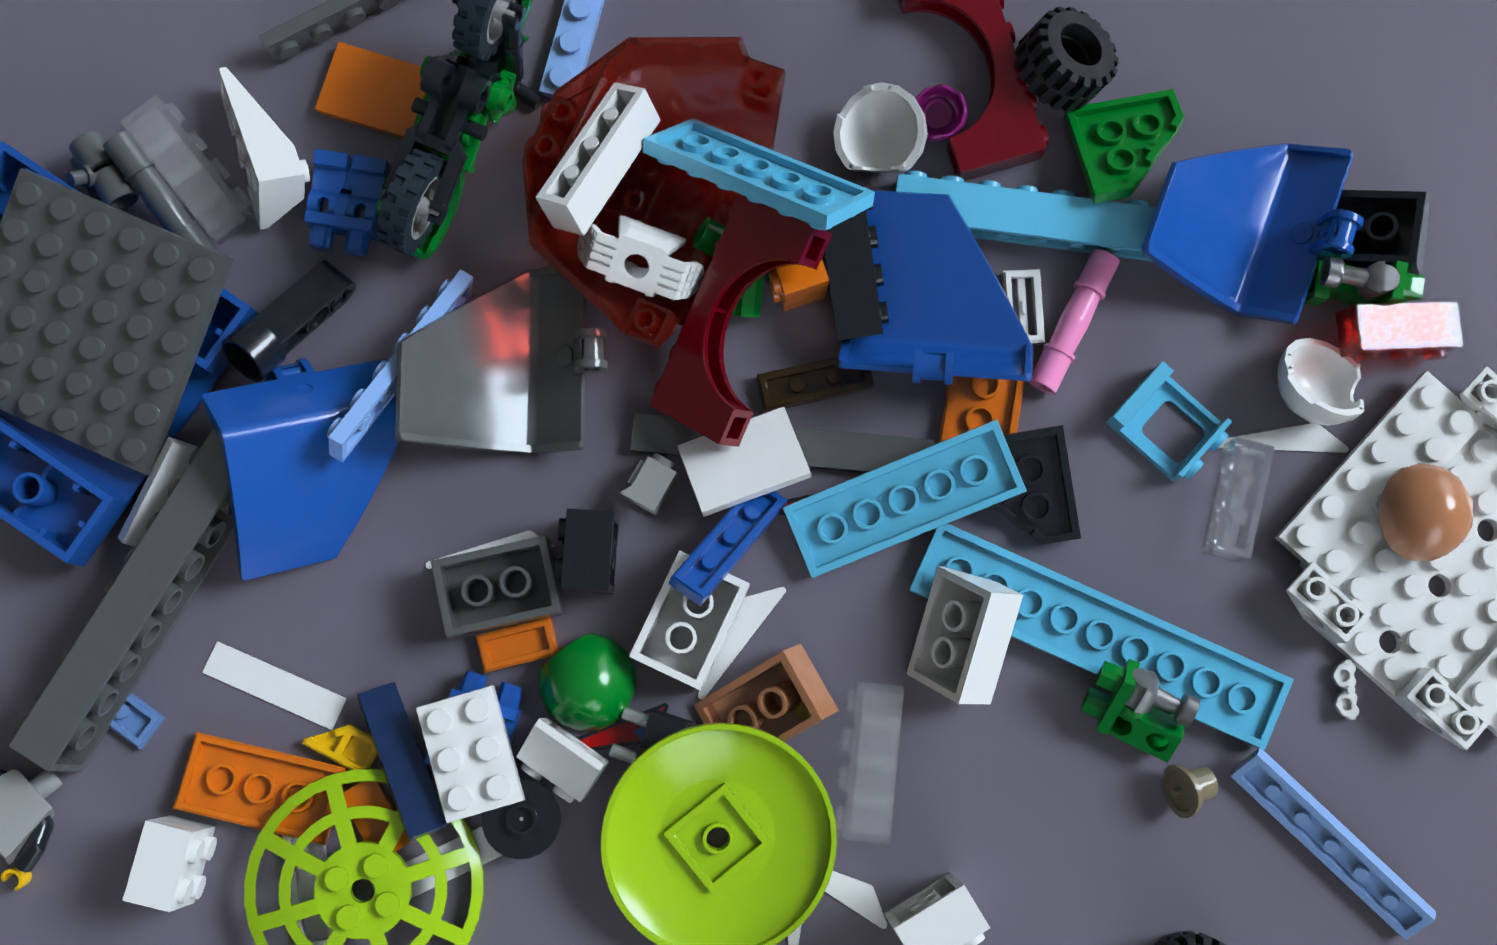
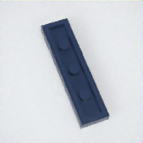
M392 682L357 694L361 711L408 841L446 828L445 816L396 683Z

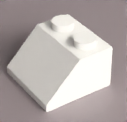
M539 718L516 756L524 762L520 767L524 772L538 781L544 776L555 784L552 791L569 803H572L574 798L579 802L583 801L610 763L605 757L549 718Z

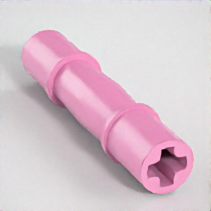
M1101 249L1092 250L1078 281H1075L1073 285L1075 291L1060 315L1049 343H1045L1043 346V352L1032 372V380L1028 381L1036 389L1048 394H1056L1070 364L1075 360L1073 354L1089 327L1100 300L1105 299V292L1120 264V260L1113 254Z

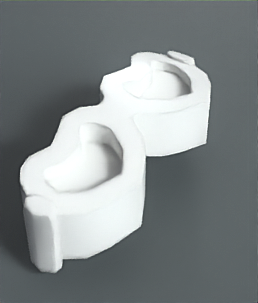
M1343 660L1335 666L1331 674V678L1336 686L1342 689L1337 694L1333 706L1341 716L1348 720H1355L1360 712L1356 705L1358 697L1354 687L1356 684L1354 677L1356 666L1351 663V660Z

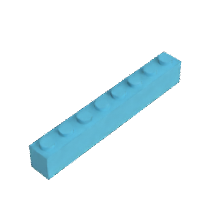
M907 171L905 174L898 173L894 191L949 194L974 238L1091 253L1093 249H1101L1116 257L1152 261L1142 252V245L1156 207L1149 206V203L1146 201L1129 200L1126 203L1106 201L1094 204L1091 196L1089 198L1075 197V193L1067 190L1044 193L1038 192L1036 187L1029 185H1020L1013 189L1001 187L999 182L990 180L980 181L979 184L964 182V179L958 176L949 175L943 176L942 179L929 178L926 173L920 171Z

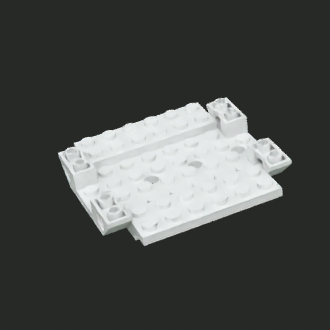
M1488 366L1483 367L1459 394L1461 400L1428 371L1421 373L1275 537L1277 541L1301 561L1299 566L1304 569L1286 589L1301 617L1348 660H1351L1359 670L1418 723L1463 750H1467L1486 728L1497 737V374ZM1418 463L1441 466L1458 476L1473 500V525L1467 537L1452 552L1434 561L1407 560L1394 552L1382 535L1378 518L1380 497L1388 480L1401 468ZM1482 520L1489 522L1493 527L1494 533L1490 541H1485L1478 535L1477 527ZM1434 575L1440 577L1445 583V591L1440 597L1434 596L1428 587L1429 580ZM1385 631L1392 633L1396 638V647L1391 653L1383 651L1379 644V638Z

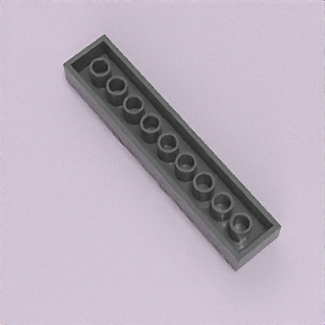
M212 424L210 428L211 433L204 444L198 446L191 454L189 459L190 465L182 478L177 479L171 485L166 503L159 512H156L149 519L146 525L147 532L138 545L131 548L124 560V568L118 577L109 582L102 594V602L96 611L87 616L80 628V636L74 645L69 647L60 657L58 662L59 668L51 681L46 682L36 695L37 702L31 712L23 717L14 729L15 736L9 747L46 771L82 772L109 730L110 724L116 719L117 713L123 704L126 703V699L139 683L234 534L221 441Z

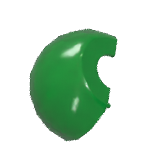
M587 633L565 646L543 664L538 673L539 695L547 712L561 725L580 732L600 731L616 723L622 717L625 707L630 708L636 691L635 668L628 653L613 639L597 633Z

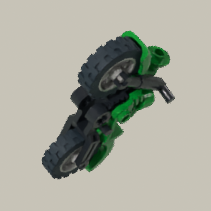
M452 0V3L459 8L458 13L454 15L453 25L455 28L452 31L453 46L457 49L450 52V55H436L434 57L428 55L421 65L420 77L422 78L420 89L425 92L423 99L416 97L412 103L411 111L417 113L413 126L405 132L376 205V210L380 215L377 221V226H379L377 237L380 244L407 256L411 255L420 259H429L443 242L456 216L464 190L466 172L475 174L477 168L473 164L480 143L485 140L488 133L487 121L498 125L501 117L512 114L517 105L515 97L535 110L540 105L542 97L521 83L524 77L522 48L529 39V37L522 34V29L524 28L533 0Z

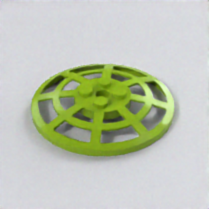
M353 769L334 773L308 784L289 797L272 814L258 835L249 857L244 880V906L248 927L255 944L268 945L263 931L285 925L296 945H314L307 939L297 921L319 914L324 923L333 930L325 945H343L347 938L369 939L370 945H388L385 933L392 929L400 920L422 929L420 934L409 945H426L433 934L455 943L454 945H468L479 920L484 896V870L480 850L470 826L464 818L450 822L459 834L464 847L443 855L440 854L437 845L429 834L417 838L416 840L426 852L429 860L407 867L402 857L394 851L404 831L398 810L394 811L378 806H353L347 808L342 784L351 782L376 781L387 783L383 769ZM435 789L436 795H437V797H438L439 803H440L441 808H442V804H441V800H440L439 793H438V791ZM326 790L331 814L312 824L297 839L294 845L274 834L279 824L298 805L313 795ZM356 818H373L390 823L378 843L374 841H357L351 820ZM335 825L341 848L335 851L325 862L304 851L317 835ZM266 848L285 859L279 881L280 909L258 915L256 908V878L260 860ZM469 862L471 871V900L467 919L462 929L441 919L447 899L446 870ZM297 866L316 876L314 898L292 905L291 883L295 867ZM434 875L435 898L432 911L429 914L409 905L412 895V883ZM359 879L371 881L375 888L374 896L366 901L358 900L352 892L355 881Z

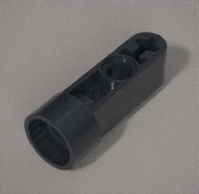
M327 260L319 262L253 319L246 320L222 341V349L225 356L243 376L254 382L262 381L285 361L286 355L350 299L355 291L356 284Z

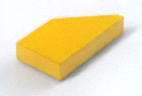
M353 724L305 738L302 743L350 770L372 769L378 758L371 735Z

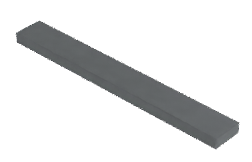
M634 413L630 451L680 456L677 445L702 437L703 435L669 416ZM793 427L809 468L867 473L935 445V440Z

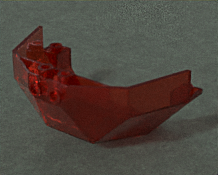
M628 37L554 92L551 101L544 105L540 115L539 126L534 136L527 140L522 159L529 245L623 335L659 348L683 327L684 317L691 308L698 290L687 299L672 300L656 294L654 297L645 296V293L615 282L610 283L606 281L604 274L586 268L580 261L577 253L579 234L553 228L535 197L614 82L646 89L661 120L651 135L694 118L773 150L786 76L785 70L750 58L742 37ZM642 148L592 224L597 225L601 232L618 238V219L620 215L683 237L686 239L685 244L669 255V257L682 262L696 261L703 265L705 274L712 258L692 247L693 237L698 227L707 217L726 227L731 207L737 201L739 193L720 189L715 183L703 178L692 177L687 174V171L673 165L661 164L658 162V159L643 153ZM633 254L626 258L627 261L633 262L638 267L649 268L647 260L639 254Z

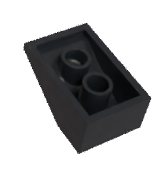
M1342 190L1336 209L1354 212L1364 219L1363 226L1360 230L1356 231L1352 243L1355 249L1351 258L1342 259L1344 264L1367 268L1378 261H1385L1387 265H1391L1396 261L1408 263L1407 273L1421 275L1431 210L1427 192ZM1320 256L1319 260L1324 261L1326 257Z

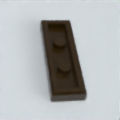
M838 357L757 374L756 376L765 413L781 407L799 406L875 388L871 370L839 368Z

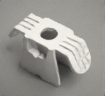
M620 215L618 219V238L601 232L595 224H591L585 235H579L578 257L586 268L604 274L605 280L610 283L615 282L645 293V296L654 297L656 294L672 300L687 299L698 290L699 282L704 275L702 264L696 261L682 262L669 257V255L685 244V238ZM633 254H639L647 260L649 268L638 267L633 262L627 261L626 258Z

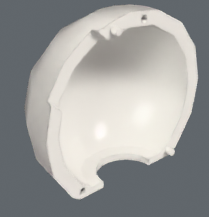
M880 82L863 86L862 90L848 100L840 114L837 113L833 135L835 150L843 165L852 171L870 173H900L908 171L924 151L928 135L924 112L915 97L898 85Z
M1313 338L1295 340L1283 352L1278 364L1277 375L1280 395L1290 410L1310 423L1330 426L1354 420L1364 412V401L1359 399L1354 402L1353 399L1355 387L1361 379V365L1357 364L1343 350L1326 341Z

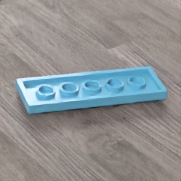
M694 118L643 138V153L658 159L659 163L678 167L687 171V174L692 177L706 179L715 183L718 188L723 190H732L746 196L750 202L765 204L776 209L779 214L809 223L810 227L817 230H829L833 226L873 206L875 192Z
M996 419L783 507L810 575L814 578L1024 493L1027 490Z

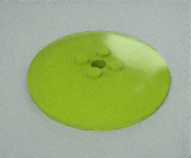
M735 723L700 724L676 731L658 740L645 749L624 771L612 791L604 812L600 842L601 859L605 879L617 906L626 919L641 934L657 945H775L792 934L805 922L816 908L829 884L836 857V821L832 804L822 781L811 765L789 744L763 730ZM716 827L724 828L728 832L726 843L720 847H713L706 840L709 831Z

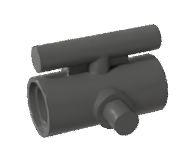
M90 131L78 136L69 145V150L74 156L70 162L75 171L66 174L67 183L71 187L83 185L92 198L122 211L134 205L140 195L131 182L126 183L124 175L102 147L106 142L102 133Z

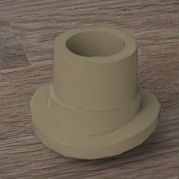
M1171 764L1164 770L1165 794L1169 806L1180 818L1195 816L1199 813L1203 802L1217 796L1218 783L1216 777L1205 766L1189 770L1180 764Z

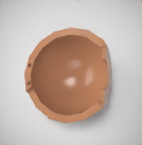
M1418 463L1401 468L1388 480L1380 497L1378 518L1382 535L1391 549L1403 558L1421 562L1434 561L1452 552L1467 537L1473 525V500L1460 478L1444 467Z

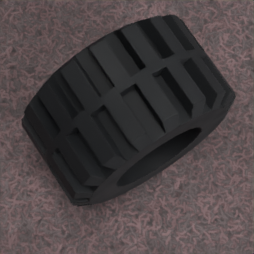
M1062 6L1056 7L1053 11L1049 10L1018 42L1019 45L1015 50V55L1018 57L1015 60V65L1017 69L1021 70L1018 75L1021 81L1027 84V90L1031 94L1034 93L1043 104L1047 102L1051 108L1056 110L1062 108L1065 112H1071L1073 109L1079 110L1116 76L1118 71L1116 66L1119 62L1118 57L1114 54L1117 51L1115 44L1109 39L1111 36L1100 27L1101 24L1096 19H1091L1089 14L1084 11L1079 13L1073 7H1067L1066 9Z

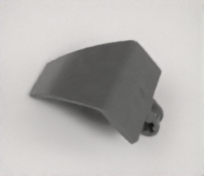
M578 261L528 270L459 306L398 342L396 440L452 448L518 454H547L584 449L586 374L608 370V361L604 360L605 341L609 340V332L600 328H586L587 268L583 263Z

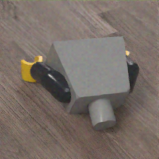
M16 768L10 771L0 769V856L8 865L14 862V866L5 870L0 878L2 882H5L15 874L19 879V883L14 888V891H18L30 883L32 879L31 871L45 852L54 827L52 818L55 814L45 798L63 784L53 771L43 770L28 782Z

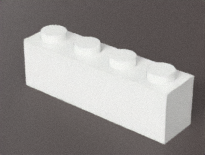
M614 82L535 197L553 228L584 236L643 148V138L650 136L661 121L645 88Z

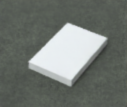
M785 407L751 418L739 447L720 445L705 436L677 445L703 517L811 478L810 469Z

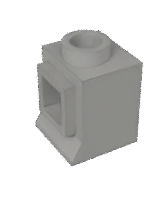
M654 453L652 458L648 456L646 461L640 459L628 480L630 487L621 491L622 497L656 516L678 478L677 472L672 470L674 463L657 453Z

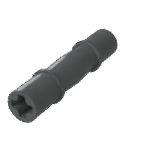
M129 130L116 134L103 144L102 147L124 175L126 183H132L149 211L165 230L218 252L198 226L199 222L191 219L176 194L154 169L156 164L148 158Z

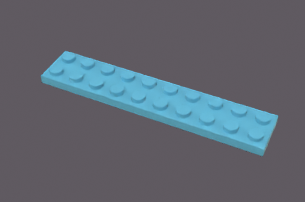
M948 523L935 529L908 591L928 599L938 566L996 581L1023 595L1012 631V638L1096 676L1104 660L1124 668L1130 658L1140 663L1139 668L1148 671L1152 670L1156 673L1159 679V686L1163 690L1180 699L1184 694L1200 699V706L1194 719L1195 721L1257 749H1266L1294 681L1293 678Z

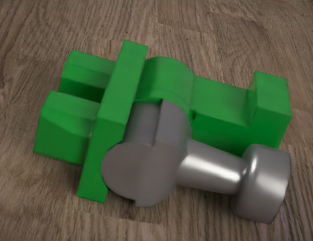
M1327 256L1324 261L1319 260L1304 304L1319 306L1330 298L1342 300L1353 308H1363L1366 306V313L1378 314L1389 307L1402 309L1406 307L1409 300L1417 301L1422 298L1425 276L1407 273V262L1396 261L1391 265H1387L1385 261H1378L1367 268L1345 265L1341 258Z
M1130 658L1124 668L1104 660L1096 676L1095 685L1110 692L1107 695L1090 687L1083 698L1080 711L1098 719L1096 731L1105 735L1109 732L1115 738L1168 763L1183 739L1184 727H1190L1200 706V699L1189 694H1184L1180 699L1163 690L1159 686V679L1156 673L1152 670L1148 671L1139 668L1140 663ZM1154 707H1157V708H1159V709L1168 711V712H1170V713L1167 714V713H1165V712H1163V711H1160V710H1158V709H1156V708H1154Z

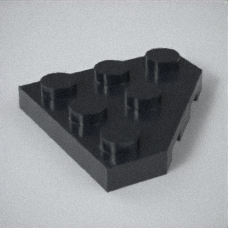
M1063 425L1004 434L1027 491L990 507L1043 545L1080 539L1081 533Z

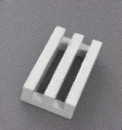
M1040 269L1002 271V288L1012 307L1011 279H1016L1019 320L1032 344L1043 345L1045 343ZM1025 278H1031L1035 335H1029Z

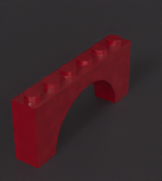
M898 0L902 14L913 12L932 13L955 22L974 39L987 63L990 77L988 107L973 126L959 135L950 137L946 147L954 176L961 177L964 181L1040 160L1047 149L1046 146L1049 145L1048 132L1044 124L1039 125L1035 113L1038 110L1035 94H1031L1027 90L1026 83L1022 82L1018 75L1021 70L1017 69L1015 65V60L1018 58L1015 55L1013 43H1015V32L1012 23L1005 21L1002 12L1004 0Z
M739 194L737 201L731 207L729 220L724 232L715 244L714 255L709 267L699 282V290L694 302L684 317V325L679 337L669 352V360L664 372L654 387V395L649 405L717 444L739 447L754 412L737 398L726 375L724 340L730 317L746 290L768 272L791 265H802L817 270L832 233L826 230L814 229L805 221L795 217L783 216L776 209L762 203L750 202L746 196Z

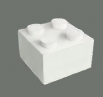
M173 815L145 820L122 901L165 912H172L193 904L195 899L198 900L201 897L205 888L206 876L202 874L206 860L209 861L212 858L216 848L217 838L213 837L216 826Z

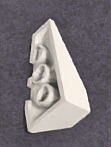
M222 67L219 68L222 103L231 134L236 139L241 169H246L249 184L247 192L260 230L267 229L304 199L305 183L310 182L308 165L305 159L299 160L293 143L228 68Z

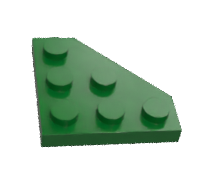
M1174 89L1087 104L1079 110L1073 109L1071 112H1065L1064 120L1093 203L1131 197L1181 129L1184 115Z

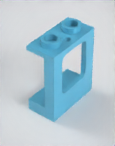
M1162 361L1153 368L1105 423L1172 482L1184 476L1189 480L1203 466L1204 462L1200 460L1202 455L1208 449L1214 452L1227 439L1229 435L1224 431L1232 421L1227 418L1221 422L1170 377L1174 370ZM1164 402L1174 404L1203 431V438L1184 460L1179 463L1168 457L1142 432L1143 425Z

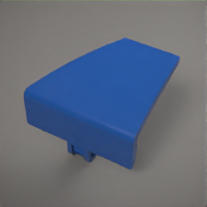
M1284 143L1225 151L1172 162L1143 242L1142 252L1175 279L1228 312L1242 317L1296 324L1320 256L1347 259L1352 257L1355 250L1352 243L1356 231L1362 228L1364 219L1354 212L1336 209L1354 154L1350 149Z
M872 190L875 192L873 210H867L866 214L868 226L876 225L879 248L872 249L873 264L881 263L884 286L877 287L879 302L886 301L889 324L882 325L883 334L842 340L838 367L843 369L913 373V383H921V379L944 381V385H952L953 376L1031 381L1033 345L996 275L950 195Z
M306 358L297 359L295 364L275 368L266 376V382L202 394V404L221 441L232 511L238 568L243 580H250L335 559L368 506L399 441L395 438L396 394L343 463L329 455L327 432L335 419L338 417L343 419L348 413L350 403L357 391L361 388L366 390L371 384L373 373L380 362L383 360L388 362V359L315 372Z

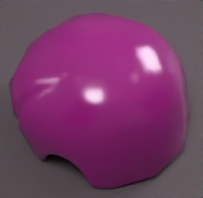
M938 84L925 88L915 98L925 114L928 132L927 139L936 142L948 140L950 137L956 136L964 128L968 112L966 101L961 92L948 85Z

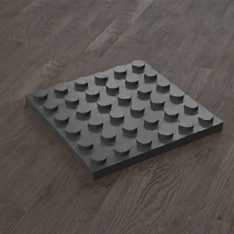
M20 168L0 223V410L144 475H150L165 444L234 259L35 172Z

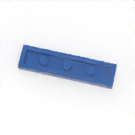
M776 491L733 506L676 570L668 584L701 606L779 515L788 500Z

